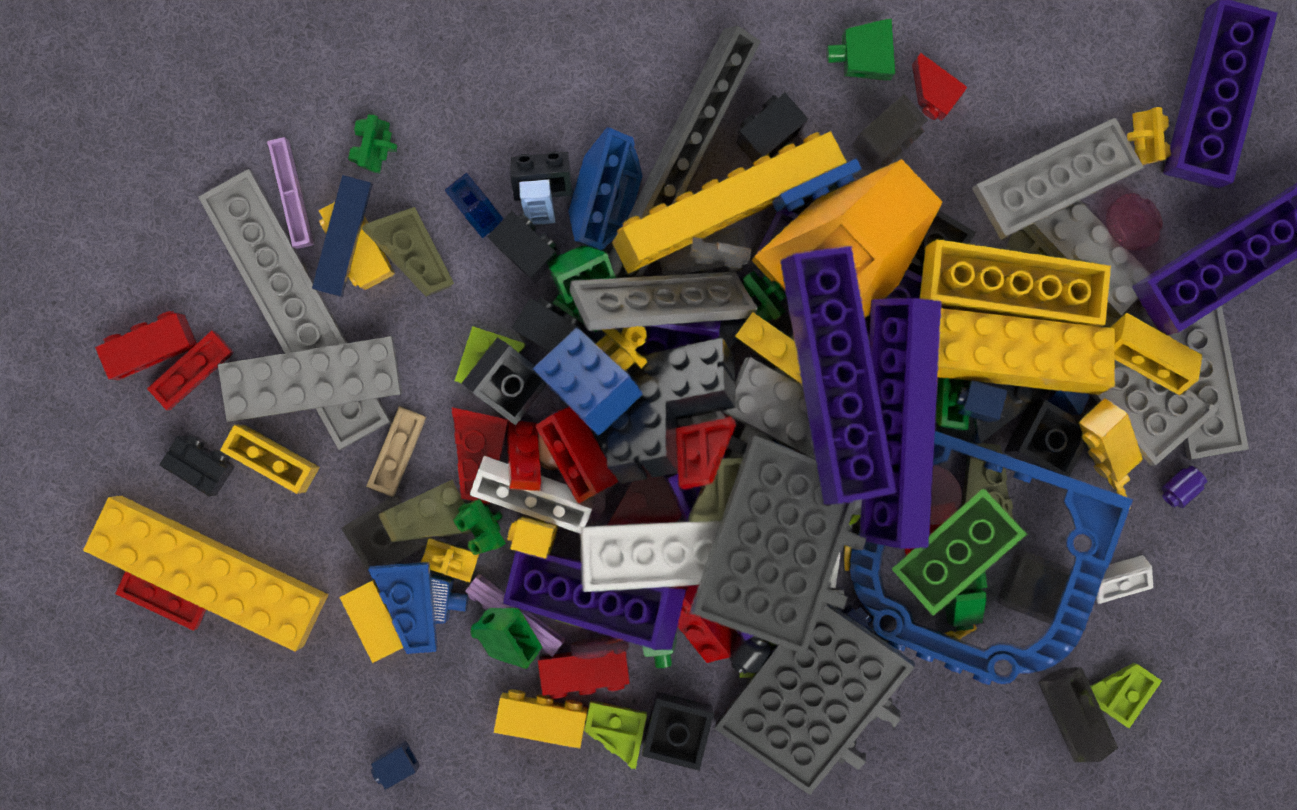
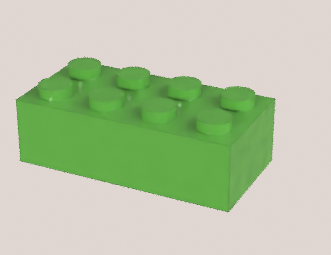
M983 488L929 536L928 548H915L894 566L892 570L934 616L1027 534Z

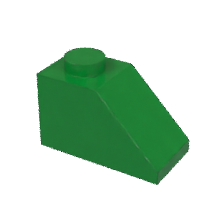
M938 377L935 414L938 426L968 430L969 416L957 413L959 404H956L960 387H964L963 380Z
M980 589L961 591L945 605L947 623L956 627V630H970L974 628L973 624H981L986 604V592Z

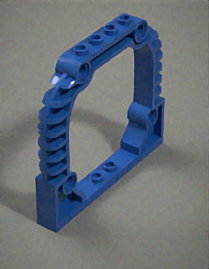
M935 431L933 468L947 462L953 450L986 462L984 467L999 473L1002 472L1003 468L1013 471V478L1030 483L1033 478L1067 490L1063 503L1071 516L1074 530L1067 535L1065 544L1070 554L1075 556L1072 569L1055 616L1040 638L1024 648L1011 643L998 642L983 649L914 622L908 607L899 600L887 596L885 593L880 572L886 546L865 541L863 550H852L850 571L852 583L859 600L874 617L873 627L875 632L882 638L889 640L888 644L895 649L904 651L906 647L917 651L916 656L923 660L933 662L934 658L945 662V668L957 673H962V670H966L974 674L973 679L988 685L991 684V681L1008 684L1016 679L1018 673H1034L1056 665L1073 651L1083 635L1133 499ZM1080 534L1088 536L1091 542L1090 547L1083 552L1077 551L1073 545L1075 537ZM884 615L893 616L897 622L896 629L892 631L884 629L881 624L882 617ZM999 660H1007L1012 665V670L1007 675H1000L994 669L995 663Z

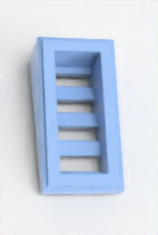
M549 180L520 182V199L524 215L534 225L556 223Z

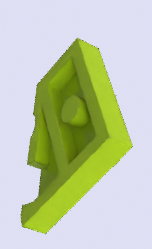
M1133 662L1082 690L1079 695L1125 727L1130 728L1162 681Z
M591 700L584 731L595 740L600 741L612 754L615 753L624 760L631 769H636L647 712Z

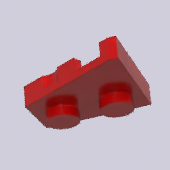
M732 417L676 428L679 486L682 489L713 484L736 426L735 420Z

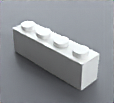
M486 456L483 457L470 495L580 534V527L586 526L594 501V496L578 504L568 485L541 476L540 491L509 489L508 464Z

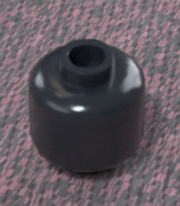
M738 633L731 645V657L729 658L732 661L731 665L742 674L759 672L771 654L769 641L755 636L744 640Z

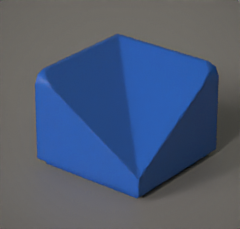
M1052 390L1047 401L1072 416H1080L1089 396L1085 393Z

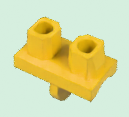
M1154 107L1147 111L1133 113L1134 132L1127 134V141H1134L1135 153L1142 165L1163 161L1170 157V145L1164 142V131L1169 127L1168 116L1163 115L1162 107Z
M643 326L624 327L621 334L614 328L601 329L605 336L596 345L624 371L633 363L640 368L647 363L646 359L635 351V348H638L645 342L646 330Z
M429 538L421 563L430 562V570L470 583L479 554L473 555L469 550Z

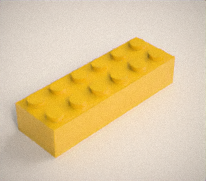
M935 240L925 246L920 299L941 301V308L1100 327L1106 323L1111 266Z
M941 308L937 376L1100 395L1115 386V328Z

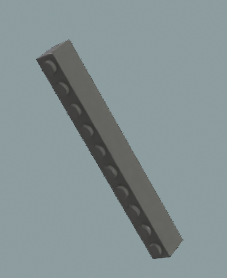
M734 26L723 29L627 220L637 215L642 219L650 214L649 211L660 204L665 203L667 207L676 202L675 199L684 194L761 42L741 27ZM614 246L608 256L616 278L642 277L648 266L646 265L627 274Z

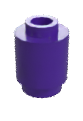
M1189 466L1187 469L1182 468L1162 486V491L1164 492L1162 497L1170 506L1184 508L1205 489L1204 485L1208 481L1194 466Z

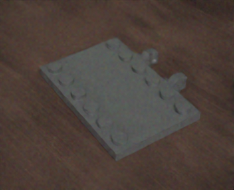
M755 435L750 436L690 613L806 654L820 609L825 610L827 604L844 608L847 599L846 596L829 590L831 586L830 579L839 552L843 550L844 545L856 550H863L866 538L851 533L852 525L849 524L856 501L843 504H824L815 459Z
M827 604L825 610L820 609L806 654L776 645L759 672L754 673L717 721L715 729L811 795L837 762L843 764L846 761L858 770L864 765L866 753H861L856 749V738L872 719L876 720L879 717L882 720H888L892 723L893 727L901 720V711L892 705L893 700L890 697L914 669L915 662L836 607Z

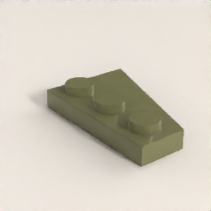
M415 207L367 223L361 228L426 297L450 288L454 284Z
M975 444L1002 454L1001 445ZM967 456L961 507L984 488L1013 519V504L1008 494L1006 469L1003 468L1002 472L999 473L985 468L986 462Z
M453 480L379 514L392 542L472 533L470 529L464 532L458 530L453 522V519L460 513L458 508L464 504Z

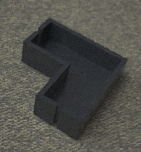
M723 338L641 355L646 359L647 363L642 368L633 363L625 371L643 394L608 427L607 467L621 483L647 479L646 471L636 459H639V462L653 478L678 473L676 444L678 419L736 408L735 384L733 382L735 380L734 356Z

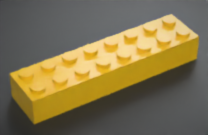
M830 131L823 135H820L819 132L813 133L803 139L804 143L797 147L792 143L779 150V154L771 159L769 155H766L753 162L754 166L746 171L743 167H740L727 175L728 178L720 183L718 179H714L701 187L702 190L694 195L692 191H688L675 199L676 202L668 207L663 203L652 208L649 211L650 214L642 219L637 215L623 222V227L617 230L618 234L612 241V244L627 274L772 206V201L781 193L847 163L832 132Z
M123 496L108 497L83 551L294 652L304 647L329 595Z

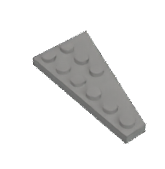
M1116 360L1115 386L1100 395L1091 394L1098 404L1105 398L1128 413L1141 455L1150 466L1157 465L1220 410L1212 404L1203 402L1190 390H1186L1181 395H1178Z

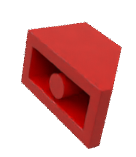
M920 53L912 64L918 104L923 107L922 112L932 120L938 118L942 121L965 92L967 86Z

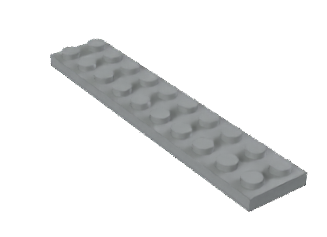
M250 169L198 197L284 353L348 343L320 292L312 289L314 281L296 249L292 247L289 236ZM379 398L316 408L338 450L344 449L392 422Z

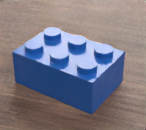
M575 328L533 368L542 380L598 436L643 394L631 377L578 328Z

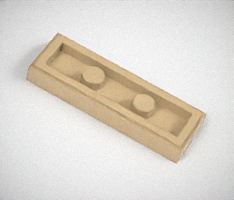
M401 406L398 407L366 487L395 497L427 417Z

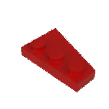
M452 407L461 499L475 501L479 498L471 496L470 492L483 457L501 460L509 420ZM480 499L484 504H491V502Z

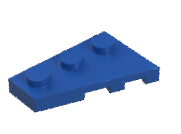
M854 159L781 193L772 203L777 212L786 208L788 212H791L803 206L805 200L812 197L816 200L828 194L831 189L841 188L855 181L853 176L862 168L857 159Z
M430 562L370 566L368 569L372 579L374 578L379 588V595L389 610L393 619L392 623L406 654L436 652L438 644Z

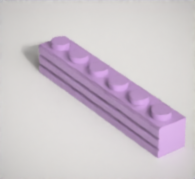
M285 137L267 141L292 247L300 249L312 246L314 242L290 142Z
M481 574L475 577L465 591L471 600L480 602L485 610L489 608H516L503 604L505 593ZM520 609L543 647L540 651L547 656L553 657L563 644L565 638L531 612Z

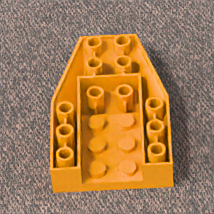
M901 159L817 198L757 253L752 261L772 282L775 280L785 290L780 260L796 253L852 246L864 318H866L871 313L872 299H885L900 284L943 202Z

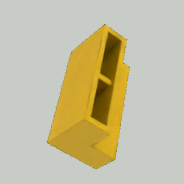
M375 580L339 597L372 663L404 648L392 623L393 619L389 610L379 595L380 591Z

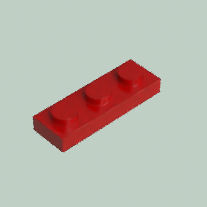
M211 331L151 384L147 390L165 410H171L218 368V364L224 363L234 354V351L216 331Z
M508 421L509 489L540 491L538 430L535 426L537 423L518 421L515 425Z
M125 571L115 592L116 595L193 631L198 629L206 612V609Z

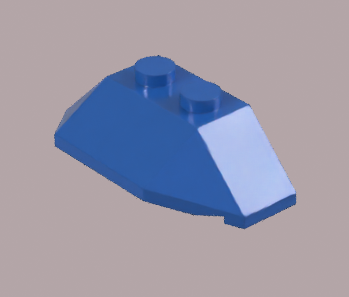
M610 127L603 131L585 154L568 211L574 240L598 250L604 249L607 244L611 243L618 234L617 230L623 227L622 223L627 220L635 205L643 176L639 158L634 148V138Z

